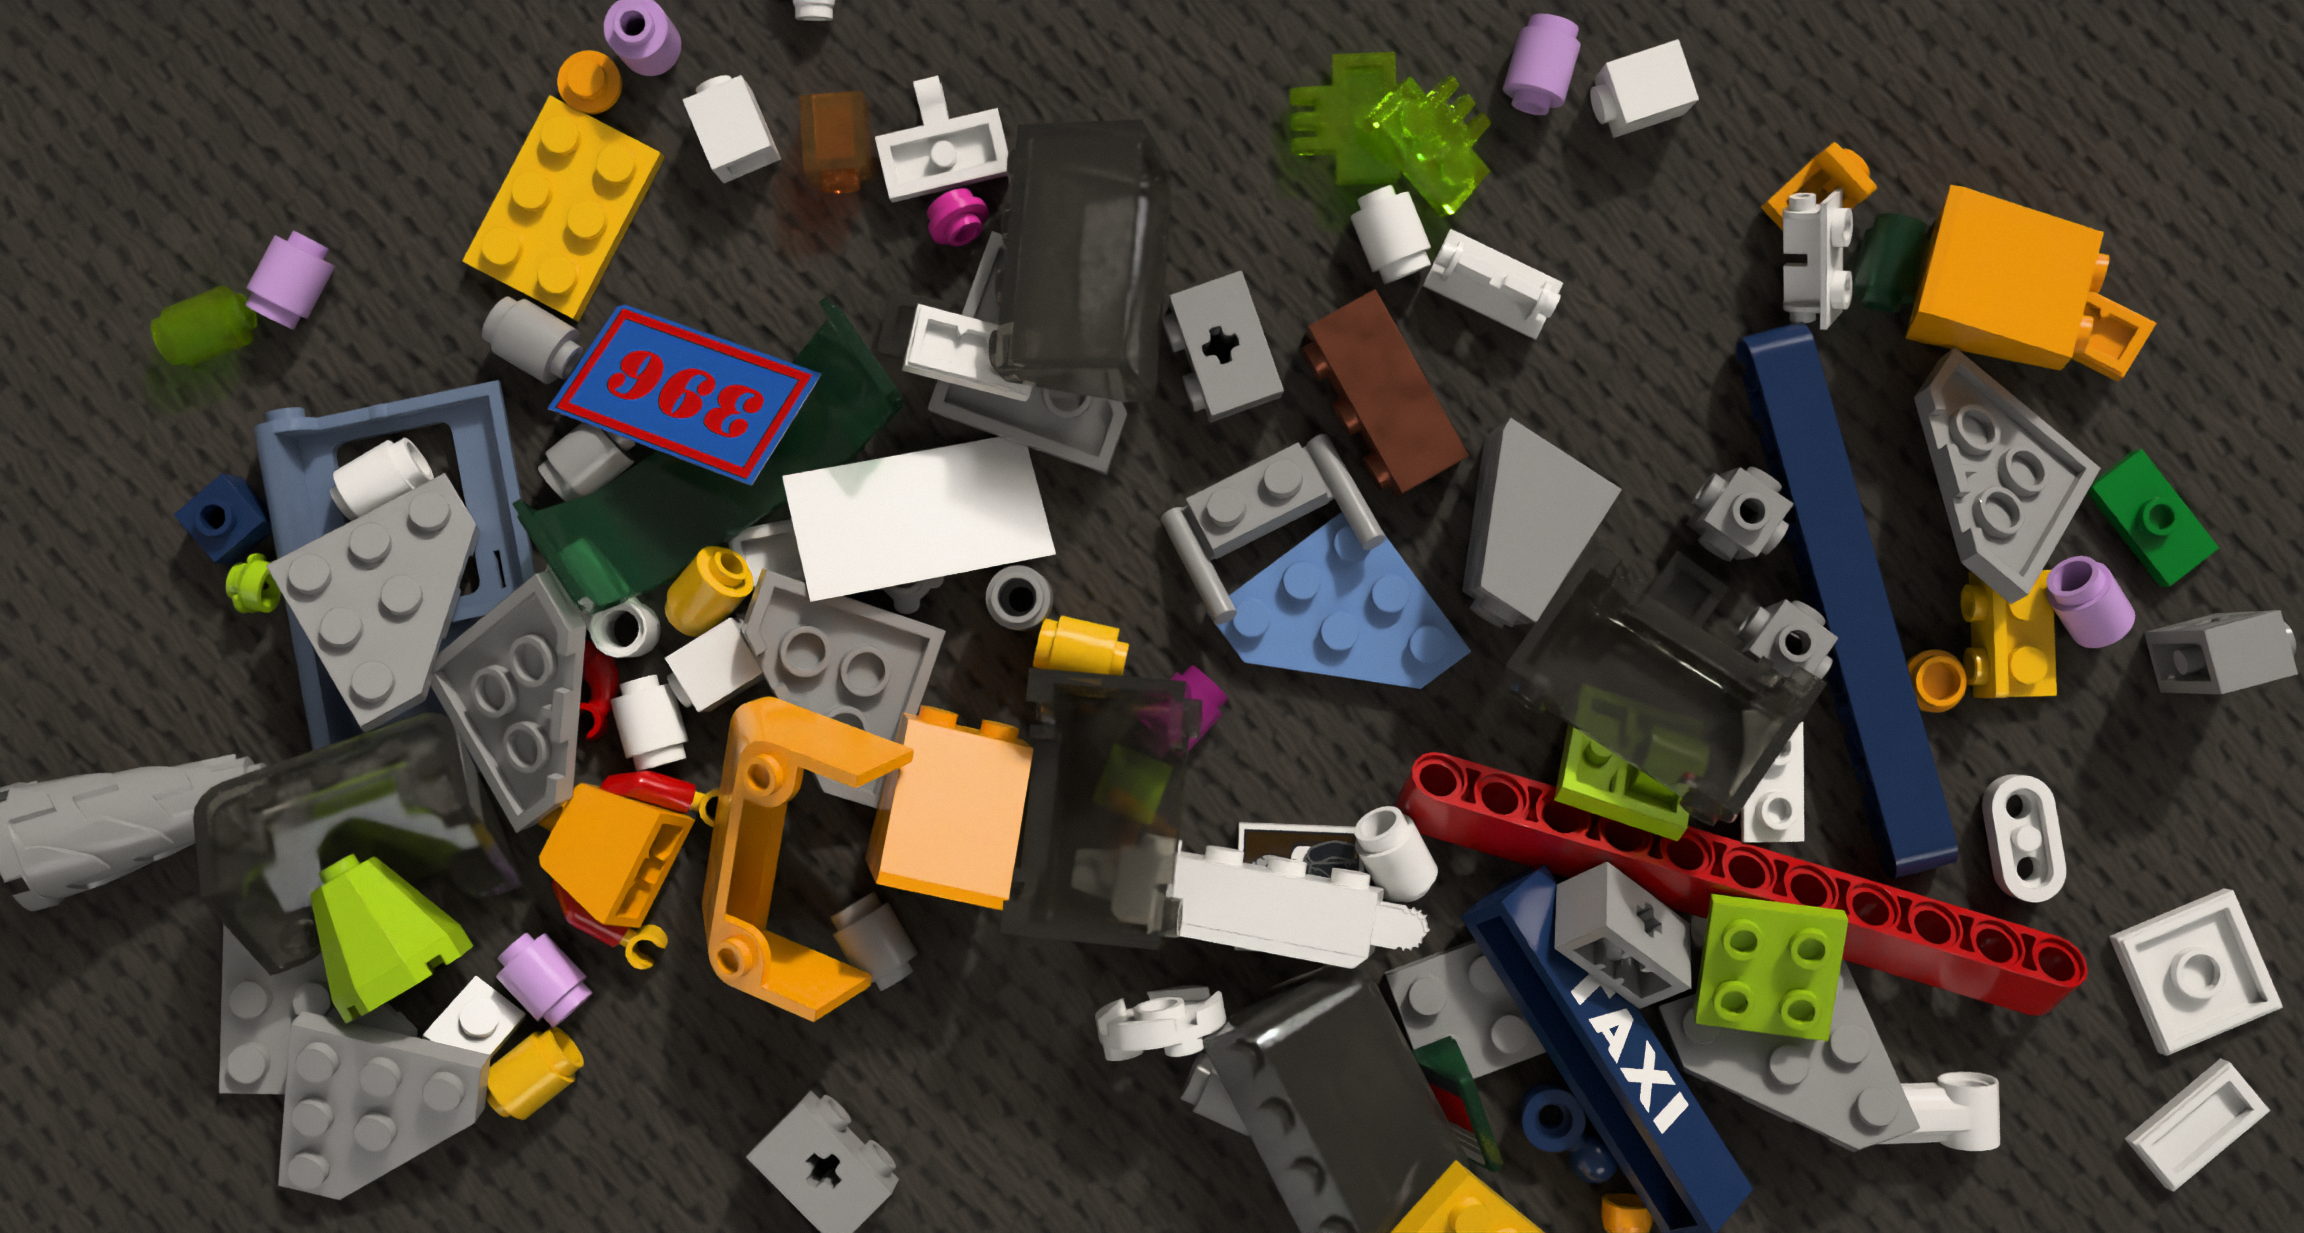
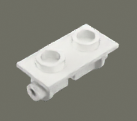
M1836 188L1820 204H1816V194H1793L1789 196V206L1783 208V254H1807V263H1786L1783 266V309L1790 312V321L1793 323L1813 322L1816 320V313H1820V329L1827 330L1842 313V310L1848 309L1850 305L1852 275L1850 271H1843V247H1848L1851 241L1853 216L1850 208H1843V188Z
M1450 229L1423 286L1536 340L1546 318L1551 317L1559 302L1561 295L1558 293L1563 282Z
M1740 714L1741 842L1804 841L1803 714Z

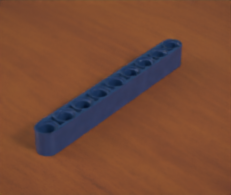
M1796 322L1738 338L1735 348L1736 358L1738 362L1744 361L1747 374L1742 375L1754 421H1761L1764 434L1758 436L1770 476L1778 480L1782 486L1780 495L1793 503L1783 521L1789 524L1786 531L1788 542L1795 541L1798 554L1792 556L1805 602L1812 601L1814 609L1826 620V624L1823 627L1838 637V640L1827 654L1833 660L1831 665L1832 675H1828L1827 679L1839 722L1846 721L1850 734L1844 736L1856 782H1863L1867 794L1861 796L1873 842L1874 844L1880 842L1884 855L1878 857L1880 866L1887 877L1894 880L1955 863L1958 859L1955 833L1813 335L1804 322Z

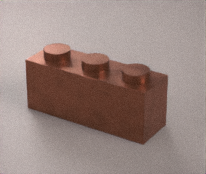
M1376 289L1308 326L1304 336L1309 344L1301 348L1302 354L1316 379L1321 381L1328 377L1340 398L1332 403L1334 412L1349 436L1359 432L1370 452L1369 455L1363 458V462L1371 479L1380 491L1390 487L1396 498L1469 456Z

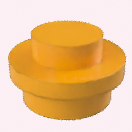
M586 50L573 54L562 64L558 73L557 85L561 97L570 107L587 115H594L607 111L617 102L622 91V77L618 67L608 56L597 51Z
M1925 650L1915 654L1907 661L1906 664L1919 710L1935 713L1944 712L1953 708L1961 701L1967 688V675L1962 663L1954 655L1943 650Z

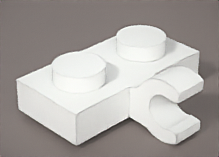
M938 76L913 81L923 126L875 137L889 199L892 203L1013 174L998 108L949 119L942 84Z

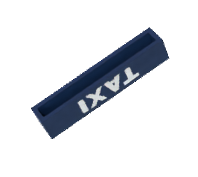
M1546 864L1511 876L1500 882L1464 913L1461 919L1661 1232L1717 1233L1752 1192L1753 1188L1638 1008L1554 948L1556 889L1558 883Z

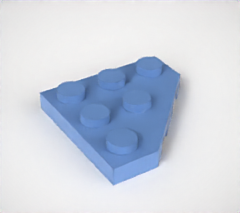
M1343 512L1231 593L1229 597L1237 610L1236 616L1226 623L1215 624L1244 663L1417 689L1423 688L1471 652L1386 537L1379 546L1370 550H1364Z

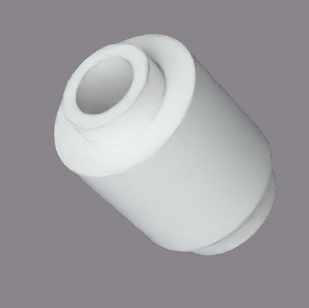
M1389 185L1357 199L1361 210L1351 215L1350 218L1372 272L1379 271L1384 285L1431 265L1426 250L1430 249L1431 246L1409 191L1396 195L1393 186Z
M404 437L396 443L386 440L334 471L333 478L336 486L330 489V493L339 510L349 520L353 521L434 479V476L419 449L408 438Z
M657 675L646 676L620 684L622 696L611 699L610 703L626 759L633 757L636 772L686 759L683 743L689 740L677 697L670 685H660Z
M1392 806L1374 809L1363 816L1357 823L1354 831L1357 838L1355 849L1368 873L1371 875L1375 886L1385 888L1383 898L1391 902H1412L1424 896L1434 883L1438 874V868L1413 820L1409 816L1402 814L1398 808Z

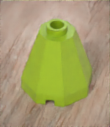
M353 853L318 873L324 885L311 892L310 898L331 999L346 1024L356 1019L359 1015L363 1016L417 985L432 975L433 968L443 962L446 965L450 964L473 947V944L458 922L375 856L360 864Z

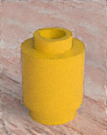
M719 546L703 548L667 591L665 614L669 622L681 633L692 637H699L727 620L753 589V576L747 562L740 554L731 549Z
M1062 615L1059 621L1045 618L1036 646L1033 667L1047 670V677L1106 690L1109 678L1121 681L1129 644L1118 641L1119 628Z
M550 1027L544 1033L535 1031L489 1067L486 1100L499 1115L506 1118L512 1115L517 1119L525 1120L575 1081V1072L584 1065L582 1054L573 1040L558 1027L554 1029Z

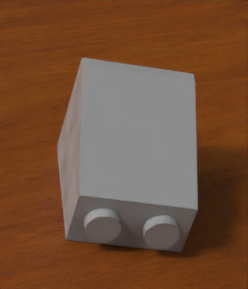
M1512 418L1491 431L1483 444L1462 592L1475 599L1470 609L1484 620L1499 628H1502L1504 624L1513 627L1514 625L1536 623L1622 490Z

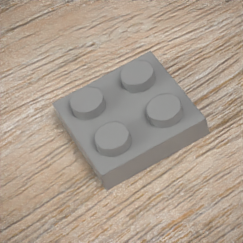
M1475 939L1384 972L1417 1063L1454 1081L1456 1085L1546 1052Z

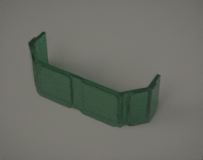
M827 297L819 301L826 321L791 363L822 374L752 486L657 451L593 494L538 511L521 498L512 504L518 512V515H516L570 598L583 613L588 616L623 604L629 598L643 593L649 594L661 585L667 584L679 576L703 548L708 546H724L765 515L788 503L782 476L846 464L855 455L866 449L865 445L876 433L883 430L905 405L896 386L837 304L833 306Z

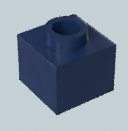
M221 473L174 514L214 563L235 565L272 534L268 507L247 482L239 476ZM224 510L225 522L219 528L212 519Z

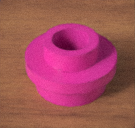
M964 188L951 190L938 197L927 210V217L930 220L928 231L932 239L938 244H950L952 246L968 244L981 234L983 225L989 216V210L981 198L974 197L970 190Z

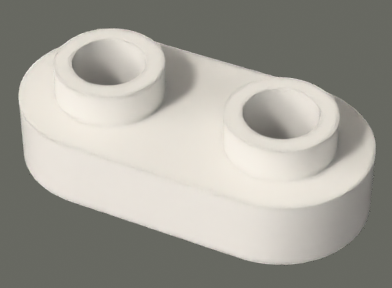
M2017 774L2002 776L1989 785L1982 801V811L1995 881L2001 890L2011 897L2028 902L2048 900L2059 892L2066 878V862L2054 796L2048 786L2037 778ZM2017 794L2022 800L2023 808L2018 816L2012 818L2006 810V803L2012 795ZM2029 857L2033 863V872L2028 878L2022 880L2018 876L2017 865L2022 858Z

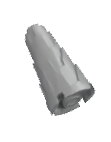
M232 754L171 767L145 766L115 773L82 774L39 783L37 781L29 783L18 782L0 787V800L7 799L0 802L1 876L4 883L19 878L24 879L29 891L12 896L25 909L38 911L57 906L67 897L125 876L153 861L170 856L205 837L256 820V814L264 810L265 802L274 798V785L270 772L263 762L254 764L249 756L236 759V755Z

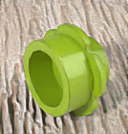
M253 553L248 556L247 563L238 562L231 568L226 580V592L232 599L235 609L240 613H255L256 611L269 613L278 606L281 591L266 567L271 562H267L265 555ZM266 581L269 584V588L263 590Z

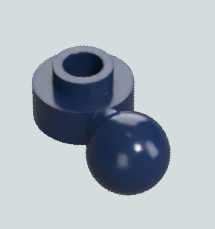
M1544 1082L1531 1087L1524 1093L1518 1104L1517 1120L1521 1130L1535 1147L1547 1152H1559L1567 1149L1568 1163L1572 1172L1579 1179L1587 1183H1602L1615 1174L1619 1164L1598 1132L1584 1131L1585 1112L1568 1088L1558 1083ZM1551 1104L1558 1106V1115L1554 1121L1550 1123L1539 1121V1112L1544 1106Z

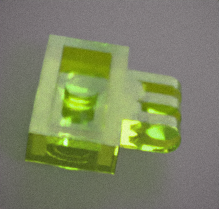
M1395 52L1332 54L1330 60L1331 86L1296 87L1289 90L1290 105L1314 106L1315 109L1313 112L1291 114L1290 129L1295 131L1315 130L1316 133L1315 137L1292 139L1291 154L1298 156L1334 154L1335 185L1398 183L1401 175Z
M1452 74L1442 79L1428 95L1424 93L1410 76L1398 82L1361 125L1438 215L1443 218L1455 213L1490 172V169L1471 147L1490 126L1491 120L1484 112H1481L1474 116L1467 124L1463 122V119L1475 106L1476 102L1468 93H1465L1451 106L1447 103L1449 97L1460 85Z

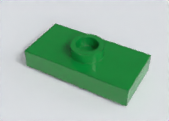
M2142 448L2132 450L2097 477L2087 491L2089 497L2160 587H2170L2219 549V546Z

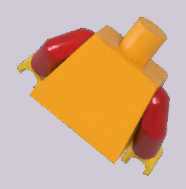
M653 771L609 775L600 786L581 782L574 787L571 799L537 823L551 832L539 855L540 866L553 878L552 888L566 921L612 948L618 944L626 947V958L634 968L647 969L652 967L655 960L642 954L638 949L637 942L649 940L657 947L665 949L668 939L666 933L656 925H641L695 822L693 818L685 814L689 809L697 811L706 824L714 827L715 818L711 817L708 813L707 803L712 797L719 796L720 788L710 790L707 794L695 791L696 786L693 783Z

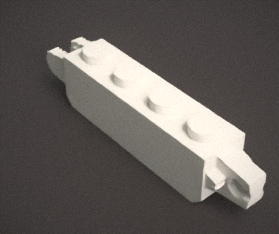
M1149 834L1145 835L1143 844L1124 846V850H1080L1077 861L1074 887L1115 901V913L1123 925L1351 969L1373 954L1375 946L1391 949L1401 947L1402 951L1406 948L1411 951L1413 947H1419V943L1423 942L1422 939L1430 931L1426 920L1427 915H1423L1421 913L1422 910L1417 911L1415 907L1408 909L1406 905L1384 902L1385 888L1370 886L1371 875L1359 871L1332 868L1331 878L1306 874L1307 863L1302 861L1269 857L1268 866L1243 863L1244 852L1219 846H1206L1205 855L1181 851L1182 840Z

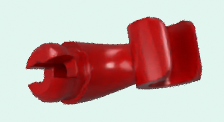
M585 640L582 674L590 686L591 697L588 703H580L579 716L585 711H590L593 714L595 723L593 728L587 733L586 741H595L600 739L608 729L607 715L612 709L610 700L617 698L619 670L613 656L605 655L596 648L593 642Z

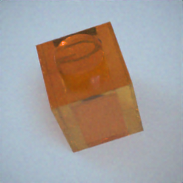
M863 92L798 95L803 170L812 184H822V191L827 193H850L860 189V181H874L870 105Z

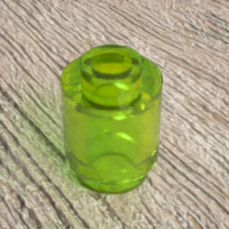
M221 285L163 308L161 316L151 321L150 328L157 349L169 363L173 365L186 363L195 366L251 344L254 338L252 329L257 327V316L254 310L245 305L248 299L243 294H235L230 288Z

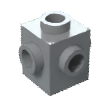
M1739 467L1721 473L1720 476L1713 473L1703 483L1691 503L1697 509L1686 525L1701 535L1698 542L1705 549L1723 560L1731 561L1733 558L1741 560L1757 557L1760 552L1767 555L1785 535L1789 524L1783 521V519L1793 506V503L1778 493L1782 486L1773 477L1755 467H1749L1747 470ZM1741 504L1755 512L1748 523L1740 516Z
M1785 599L1764 609L1761 606H1757L1751 611L1736 631L1735 636L1740 641L1727 659L1743 670V677L1753 686L1765 693L1780 696L1801 690L1803 687L1810 690L1824 677L1833 662L1827 654L1838 640V637L1823 627L1826 624V620L1815 609L1800 601H1793L1791 603ZM1785 641L1796 648L1793 654L1787 650Z

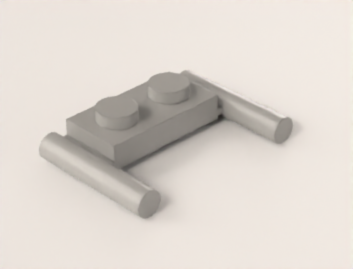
M1327 434L1314 437L1303 448H1301L1298 442L1186 498L1187 506L1172 508L1161 517L1163 526L1214 624L1217 625L1233 619L1237 614V610L1215 571L1211 560L1218 559L1328 504L1333 499L1338 503L1364 550L1373 549L1382 544L1386 539L1385 534Z

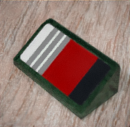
M1448 1036L1409 1052L1408 1058L1440 1142L1449 1150L1492 1173L1502 1170L1501 1165L1503 1161L1473 1077L1456 1039L1452 1040L1451 1036Z

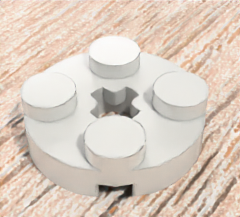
M1199 985L1177 986L1147 992L1150 998L1149 1001L1142 1002L1127 1010L1124 998L1105 1005L1095 1014L1099 1041L1103 1045L1105 1058L1110 1061L1131 1059L1141 1055L1143 1050L1163 1047L1165 1055L1170 1057L1194 1054L1204 1048L1202 1036L1221 1031L1226 1022L1222 993L1216 991L1210 997L1209 987Z

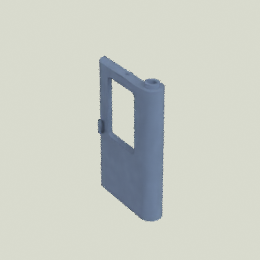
M499 380L318 418L306 417L304 408H281L264 413L266 422L254 426V437L277 559L349 523L348 518L339 510L330 493V489L336 486L333 472L339 469L337 451L342 444L446 423L450 426L466 508L480 531L474 550L480 585L474 593L459 597L446 639H442L437 655L536 574ZM498 552H500L506 587H504ZM285 599L322 802L481 772L431 686L424 702L365 733L357 723Z

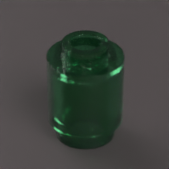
M1879 214L1875 216L1873 227L1866 229L1864 232L1852 281V292L1862 297L1861 305L1863 307L1879 312L1894 313L1900 310L1901 304H1910L1916 301L1930 243L1929 239L1924 236L1927 227L1925 222L1901 214Z

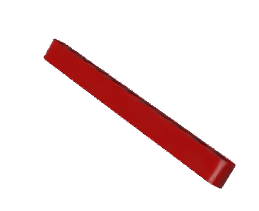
M1431 752L1420 756L1415 761L1395 801V807L1402 814L1409 816L1413 820L1420 834L1534 868L1546 864L1551 873L1567 878H1572L1598 865L1609 862L1668 908L1705 919L1708 916L1711 894L1844 910L1848 918V926L1842 956L1843 960L2027 1015L2041 1016L2049 1013L2081 985L2087 977L2088 968L2086 960L2080 950L2070 941L2059 936L1687 826L1681 838L1675 841L1554 801L1555 786L1448 754Z

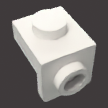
M475 976L424 1032L423 1039L490 1054L492 1058L524 1021L526 1013L479 977Z

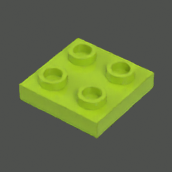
M1580 687L1571 706L1554 801L1678 841L1687 829L1691 799L1699 788L1707 764L1708 748L1706 745L1699 744L1701 726Z
M1711 894L1693 1010L1695 1024L1828 1041L1848 926V918L1845 911Z

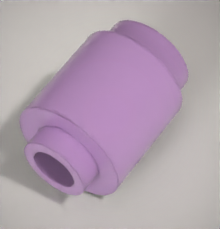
M618 0L608 10L604 20L605 38L609 46L632 71L645 76H655L673 67L681 52L680 34L663 9L655 1Z
M1534 14L1530 16L1527 27L1519 30L1503 86L1504 93L1513 98V107L1529 114L1546 115L1549 112V108H1557L1564 105L1581 46L1580 42L1576 39L1579 28L1575 23L1552 14Z
M294 230L287 241L274 235L246 287L252 293L245 305L267 318L294 330L301 317L308 319L336 267L324 260L329 249Z
M2076 556L2060 562L2049 573L2047 577V600L2077 644L2087 648H2101L2119 641L2130 631L2135 621V611L2112 573L2104 564L2096 562L2090 557Z
M528 933L523 934L497 958L504 968L498 973L496 978L537 1021L544 1018L553 1029L570 1016L593 993L583 983L587 976L546 933L535 940Z

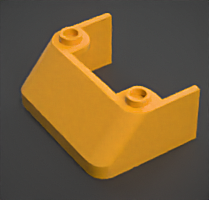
M761 697L745 703L736 709L730 721L702 897V911L709 960L714 972L724 983L812 1022L820 1019L870 987L872 974L766 930L787 803L800 790L804 769L850 787L858 788L912 762L914 749L775 697Z

